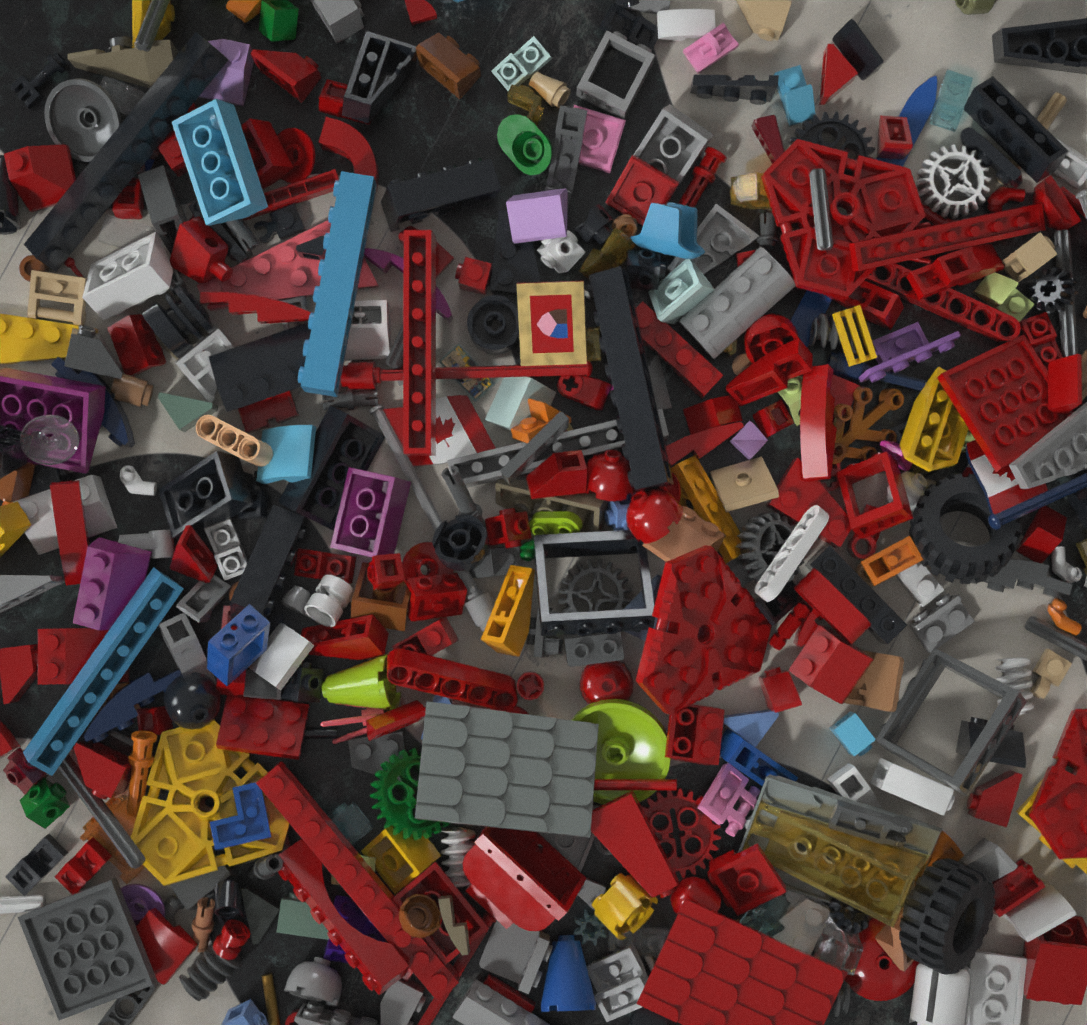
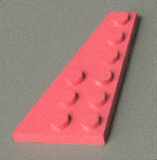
M327 220L232 267L233 274L226 282L215 278L196 286L199 292H233L258 295L274 300H286L300 296L312 297L315 286H320L321 276L318 275L320 261L301 258L296 251V246L323 236L325 233H330L331 223ZM363 258L358 289L379 287L365 258ZM229 305L207 306L210 311L228 309Z

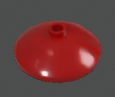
M874 917L871 918L868 927L857 934L846 932L838 950L839 968L848 972L845 982H848L850 988L855 993L869 1000L887 1001L901 996L912 987L915 982L916 967L919 962L914 960L905 971L900 970L875 938L888 922ZM881 959L888 960V964L885 967L879 966Z

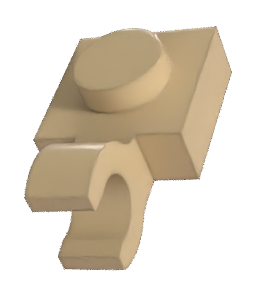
M1045 649L1032 673L1039 677L1029 692H1032L1033 696L1038 699L1040 697L1044 699L1050 690L1051 684L1059 687L1072 663L1052 650Z

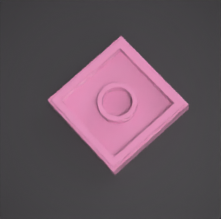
M574 105V108L588 110L579 164L610 173L626 120Z

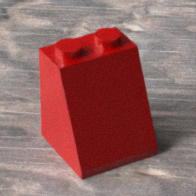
M1074 916L1029 942L1024 940L1023 956L1027 958L1024 983L1026 999L1057 1002L1063 1005H1082L1087 987V926L1083 917Z

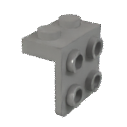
M496 920L479 965L482 969L519 983L518 990L529 994L531 987L537 988L542 972L539 971L542 960L547 962L553 946L549 944L550 935L542 931H527L514 923L506 929Z

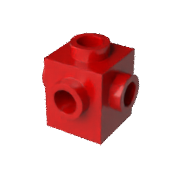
M515 508L500 510L499 516L485 519L490 546L505 544L506 549L522 546L521 540L532 538L527 511L516 513Z

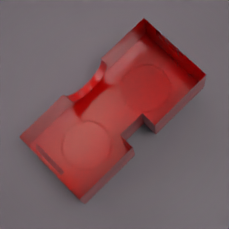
M291 390L238 408L245 432L248 434L269 427L268 421L275 419L277 423H281L299 416Z

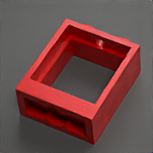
M887 451L876 453L867 460L850 464L845 469L837 472L851 529L862 539L913 519L898 462ZM885 471L893 502L860 515L852 484Z

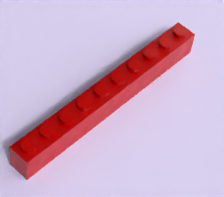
M283 761L261 777L256 783L387 942L395 947L432 996L438 1001L459 983V973L450 962L445 965L424 938L411 937L403 930L399 921L400 908L392 899L394 895Z

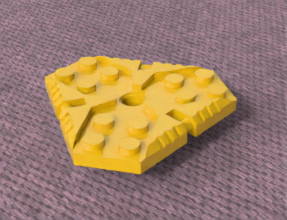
M215 720L201 729L191 730L178 727L161 733L154 763L152 764L146 784L150 786L147 796L142 797L131 839L145 857L143 865L164 886L218 871L220 866L228 864L231 867L283 851L290 824L263 792L272 837L224 848L225 854L215 856L210 822L237 816L233 787L255 783L267 773L259 763L255 765L249 759V753L217 749L216 742L220 725ZM240 767L247 772L242 779L235 774ZM161 789L169 791L166 801L158 799ZM205 797H211L214 800V807L209 812H202L199 808L200 801Z

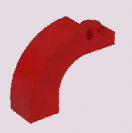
M326 117L319 139L322 150L347 158L353 164L355 174L374 176L377 192L379 171L375 156L367 140L351 125Z

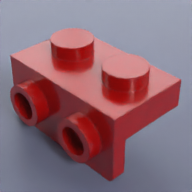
M142 314L128 315L107 328L126 375L135 377L151 367L166 364L163 350L156 340L153 329Z

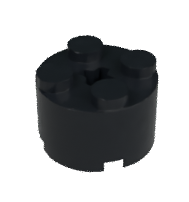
M490 295L479 300L471 308L467 318V327L474 345L481 351L493 355L503 354L515 348L519 342L518 308L506 297ZM493 320H498L499 325H502L496 331H493L492 327L488 326L492 325Z

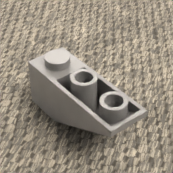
M179 614L160 623L158 629L183 677L191 676L190 673L197 672L206 674L217 684L213 673L207 669V659L186 614Z
M400 979L389 987L380 1003L381 1025H413L414 1022L410 1021L413 1012L419 1013L426 1000V997L422 995L425 986L411 979L408 982Z

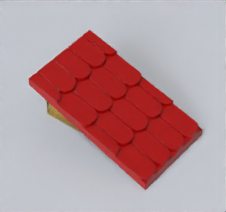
M686 898L637 1004L682 1025H824L848 972Z

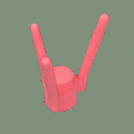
M362 707L367 708L361 710L362 716L323 721L321 726H337L363 722V726H366L367 719L384 713V709ZM365 727L333 739L332 743L338 744L367 734V728Z

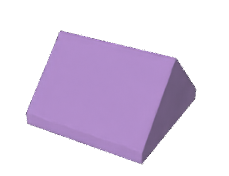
M566 188L513 195L506 202L514 244L567 237L568 191Z

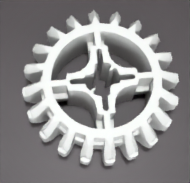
M955 144L951 145L949 150L944 146L940 147L938 153L935 151L931 152L929 159H925L922 162L923 169H920L917 173L922 179L916 182V186L924 188L918 192L919 197H927L923 204L927 206L931 203L933 205L932 211L935 213L940 209L941 216L944 218L949 212L952 219H956L959 213L962 217H966L969 214V210L975 212L978 209V204L982 205L986 201L983 195H987L990 192V188L985 185L989 184L992 178L984 176L989 171V167L982 168V159L976 160L974 158L976 150L967 154L966 146H962L959 151H957ZM956 163L960 166L957 169H950L948 167L943 168L940 165ZM967 171L970 173L972 177L973 187H971L972 183H970L967 180ZM959 173L958 177L956 178V185L948 191V188L951 185L950 181ZM934 176L936 177L935 180L938 181L941 185L940 193L937 191L935 187ZM951 194H956L960 197L965 196L968 199L951 201L947 198Z

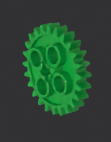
M413 748L408 754L405 750H402L398 753V756L393 754L388 757L389 762L381 763L383 770H378L374 774L379 780L371 783V786L376 788L377 792L372 793L370 797L378 799V803L374 804L372 809L381 810V813L376 817L377 820L385 817L387 821L384 828L386 829L393 825V835L403 831V839H408L413 835L415 841L421 839L422 835L427 839L432 836V832L434 834L440 833L442 831L441 826H448L449 822L417 820L412 815V809L416 808L417 794L415 795L416 799L413 795L415 793L414 790L418 791L421 752L418 755L416 748ZM410 769H414L417 772V781L411 778ZM393 788L400 792V801L393 797Z

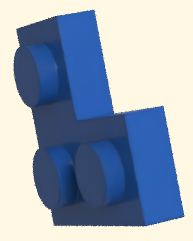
M257 782L233 787L237 816L210 822L215 850L272 837L263 791L256 784Z

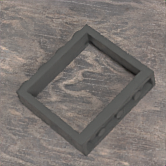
M934 648L928 659L923 660L922 668L917 676L910 680L906 693L897 703L896 711L892 712L887 723L880 727L882 730L876 741L894 755L963 795L968 796L1027 701L1019 691ZM945 668L1003 698L953 777L897 745L900 737Z

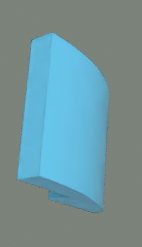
M289 425L262 430L261 441L271 446L273 457L266 466H258L256 481L268 484L284 479L293 483L311 478L316 426Z

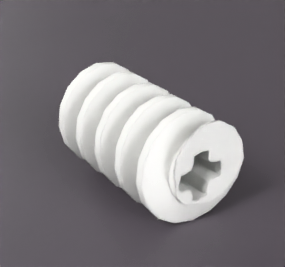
M1027 658L996 659L1002 661L1003 664L995 667V670L1004 673L1003 676L996 678V680L1019 691L1025 700L1032 698L1033 693L1025 689L1031 687L1033 683L1024 679L1032 675V671L1023 668L1031 664V660ZM1026 702L1019 715L1029 714L1026 711L1033 709L1034 704Z
M461 827L441 829L442 832L448 833V837L441 839V843L448 844L449 848L441 850V854L449 856V859L442 861L441 865L449 867V870L445 871V873L457 888L468 886L470 882L463 871V859L474 844L469 839L474 838L476 833Z

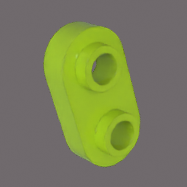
M569 511L536 512L529 522L530 531L533 535L580 533L583 527L581 518Z

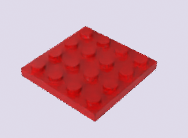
M1024 334L949 369L937 377L996 472L1010 465L1074 412L1072 410L1065 415L1048 409V371Z

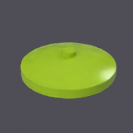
M606 699L587 705L572 717L571 720L599 724L595 779L666 778L671 759L665 758L667 732L659 719L643 706L622 699ZM594 790L593 801L605 804L632 790ZM657 790L633 791L638 801L641 802Z

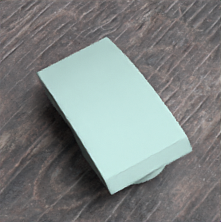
M533 36L514 54L510 53L491 72L506 90L511 92L546 65L552 57Z

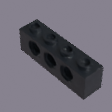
M993 76L974 87L963 110L1036 183L1055 172L1068 153V150Z
M830 545L824 546L805 564L810 571L813 568L818 570L871 623L868 630L880 643L889 644L907 626Z

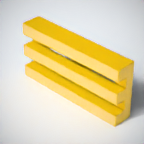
M860 305L832 314L849 367L877 358ZM853 313H854V315H855V318H856V321H857V324H858V327H859V331H860V334H861V337H862V340H863V343H864V346H865V349H866V352H867V355H866V356H865V353H864V350H863V347H862V344H861V341H860V338H859V335H858V332H857V329H856V326H855V323H854V319H853V316H852ZM845 316L858 354L857 359L854 358L841 317Z

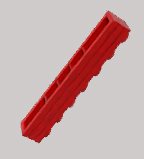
M336 169L265 192L264 195L268 207L247 218H243V220L246 221L279 210L293 203L298 204L333 192L335 180H339Z

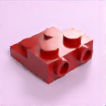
M758 843L737 854L734 850H731L709 861V871H707L710 882L713 886L719 887L725 904L729 908L732 907L737 915L745 913L787 892L786 885Z

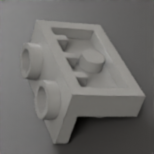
M948 593L935 602L937 604L935 608L929 612L925 609L913 617L915 622L909 625V627L928 653H931L934 648L937 649L975 622L961 603L962 598L960 595L951 596Z

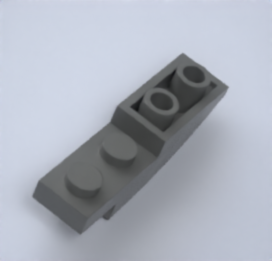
M1010 559L994 577L988 575L986 581H983L988 583V589L1002 593L1004 589H1014L1017 581L1016 586L1028 590H1033L1034 587L1044 589V595L1058 599L1060 595H1070L1073 584L1047 577L1049 565ZM972 579V581L970 582L972 584H977L975 579Z

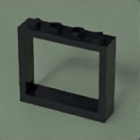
M630 530L534 535L533 552L541 636L556 635V637H560L566 634L585 636L601 632L616 634L620 631L641 632V630H648L649 627L654 628L655 617L652 616L654 609L647 548L642 546L643 542L641 540L639 542ZM637 554L644 609L549 614L544 559Z

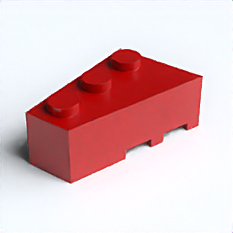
M798 457L793 459L777 485L779 497L768 500L765 506L779 513V515L787 516L788 520L795 522L796 525L809 508L814 505L820 506L829 514V520L818 538L834 548L841 547L851 531L848 515L818 480L805 481L803 479L802 461Z

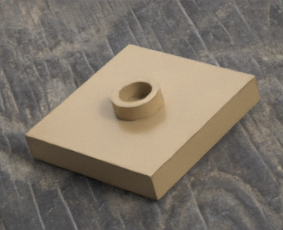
M762 456L710 471L711 480L726 512L779 497L776 484Z

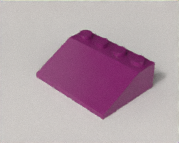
M11 368L0 369V425L31 435L28 462L85 474L88 473L104 416L105 386Z

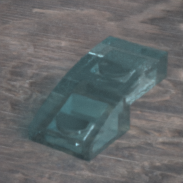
M947 69L929 124L953 132L956 131L969 94L972 77Z

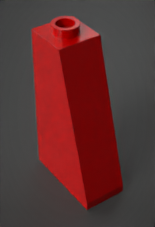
M633 790L592 810L591 832L652 898L657 895L664 898L676 891L674 887L678 886L679 880Z

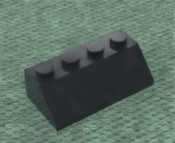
M308 322L209 356L216 386L226 412L301 387V383H298V372L300 366L304 367L306 356H303V346L305 340L310 339L311 329H308Z
M329 406L316 430L311 478L293 483L288 482L278 502L334 531L348 468L367 471L385 436L351 415Z

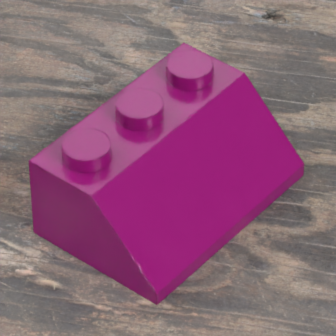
M349 467L330 548L367 557L394 554L411 481Z
M101 537L92 542L87 547L73 623L96 630H110L146 579L152 552Z

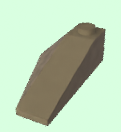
M154 40L151 50L148 52L138 50L134 42V48L128 49L123 48L121 45L112 46L111 52L107 53L99 49L68 54V60L75 68L151 88L179 52L171 40Z
M497 479L495 482V503L505 509L515 508L516 513L527 511L528 517L531 518L536 512L569 511L581 518L583 527L580 532H599L604 529V511L608 508V501L595 498L596 493L590 490L588 494L581 493L531 499L527 480H514L510 485L504 479Z

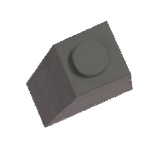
M163 165L138 174L152 225L171 254L181 223L186 222L187 218L174 183Z

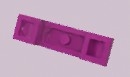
M365 248L364 257L385 274L392 266L403 273L404 259L383 250ZM436 286V313L450 323L453 320L451 310L445 297Z

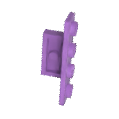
M916 322L875 339L872 343L877 355L875 359L879 365L867 369L858 378L861 383L869 379L873 383L885 377V372L893 369L894 373L907 368L909 362L916 360L917 363L923 362L932 356V352L939 350L940 353H944L955 347L954 342L961 334L957 331L929 343L919 323Z

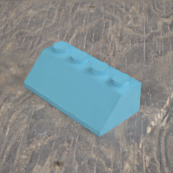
M214 99L172 121L206 225L210 226L247 218L268 207L234 104Z

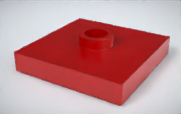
M632 155L605 203L622 214L631 215L632 218L637 220V223L643 226L651 203L666 205L677 189L679 182L637 156Z

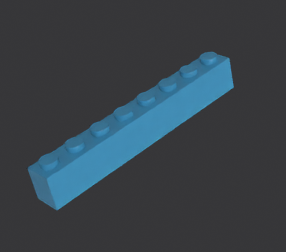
M341 171L340 180H335L333 196L336 197L335 207H330L328 222L331 223L330 233H325L323 249H326L325 260L321 259L319 262L318 275L321 276L320 286H315L313 302L316 303L315 312L310 313L308 320V329H311L310 339H306L304 342L303 356H306L304 367L300 366L298 372V383H301L304 392L338 397L377 188L374 176Z
M153 567L23 751L28 763L53 776L183 591V587Z

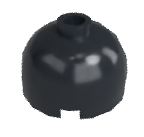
M471 515L455 516L456 519L448 523L445 520L436 529L432 540L435 553L440 561L454 571L464 572L473 570L481 565L487 557L490 547L488 533L481 521Z
M197 672L190 673L191 676L184 678L181 676L175 678L168 685L163 696L165 709L170 719L179 727L191 730L201 729L209 725L217 717L221 708V696L216 689V684L206 674Z

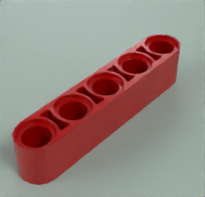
M400 648L393 649L387 655V678L394 685L500 711L511 710L517 705L516 683L509 675Z

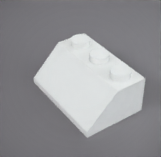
M154 232L91 264L82 298L103 320L113 315L118 316L126 309L134 305H141L148 298L156 294L161 295L170 288L173 269L158 233Z
M89 475L77 479L80 480L82 503L84 505L89 538L116 529L117 525L101 477ZM49 489L17 500L31 523V526L24 533L37 553L41 555L59 549L51 490Z

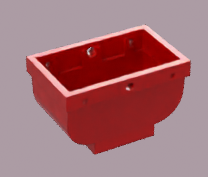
M485 827L463 859V871L470 882L465 891L506 929L514 923L527 931H540L549 926L555 919L559 921L569 911L587 879L538 832Z

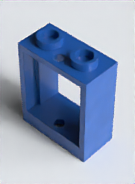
M249 604L208 641L207 669L228 686L267 650L270 622ZM231 626H237V629L232 630Z

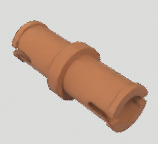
M208 897L198 900L196 917L192 921V939L199 943L197 952H204L208 949L210 933L214 929L213 914L215 901L211 899L209 907H207Z

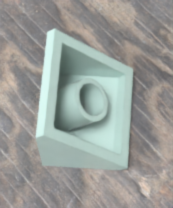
M685 259L659 282L658 290L651 289L648 293L657 318L661 322L675 324L715 289L692 259Z
M504 377L485 421L511 432V428L521 424L520 422L523 419L531 417L528 404L529 398L551 406L556 392L530 377Z

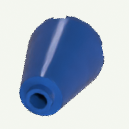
M574 935L558 936V941L552 942L553 947L546 973L541 1012L596 1010V1000L580 941H574Z

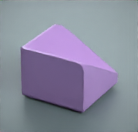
M748 421L729 442L750 460L768 440L751 421Z

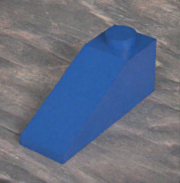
M729 728L723 733L720 757L761 786H763L769 774L797 781L798 777Z

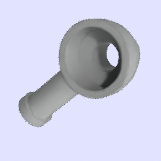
M295 585L283 596L280 603L296 613L309 617L304 607L310 599V592Z

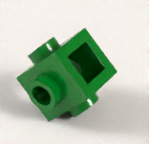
M43 778L37 785L33 786L19 800L26 817L44 829L63 815L70 807L66 798L67 791L58 782L53 784L46 778Z

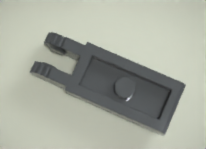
M837 800L828 821L830 829L882 845L885 843L899 848L905 845L906 839L904 835L895 831L909 834L913 828V825L908 820L901 817H892L891 815L842 800Z

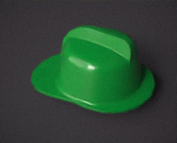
M514 114L502 120L498 127L497 138L503 152L525 174L538 175L545 171L552 158V146L549 138L526 116Z

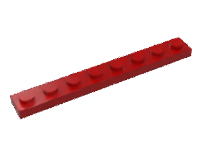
M1043 204L1026 205L849 243L853 271H862L1044 231L1046 229Z

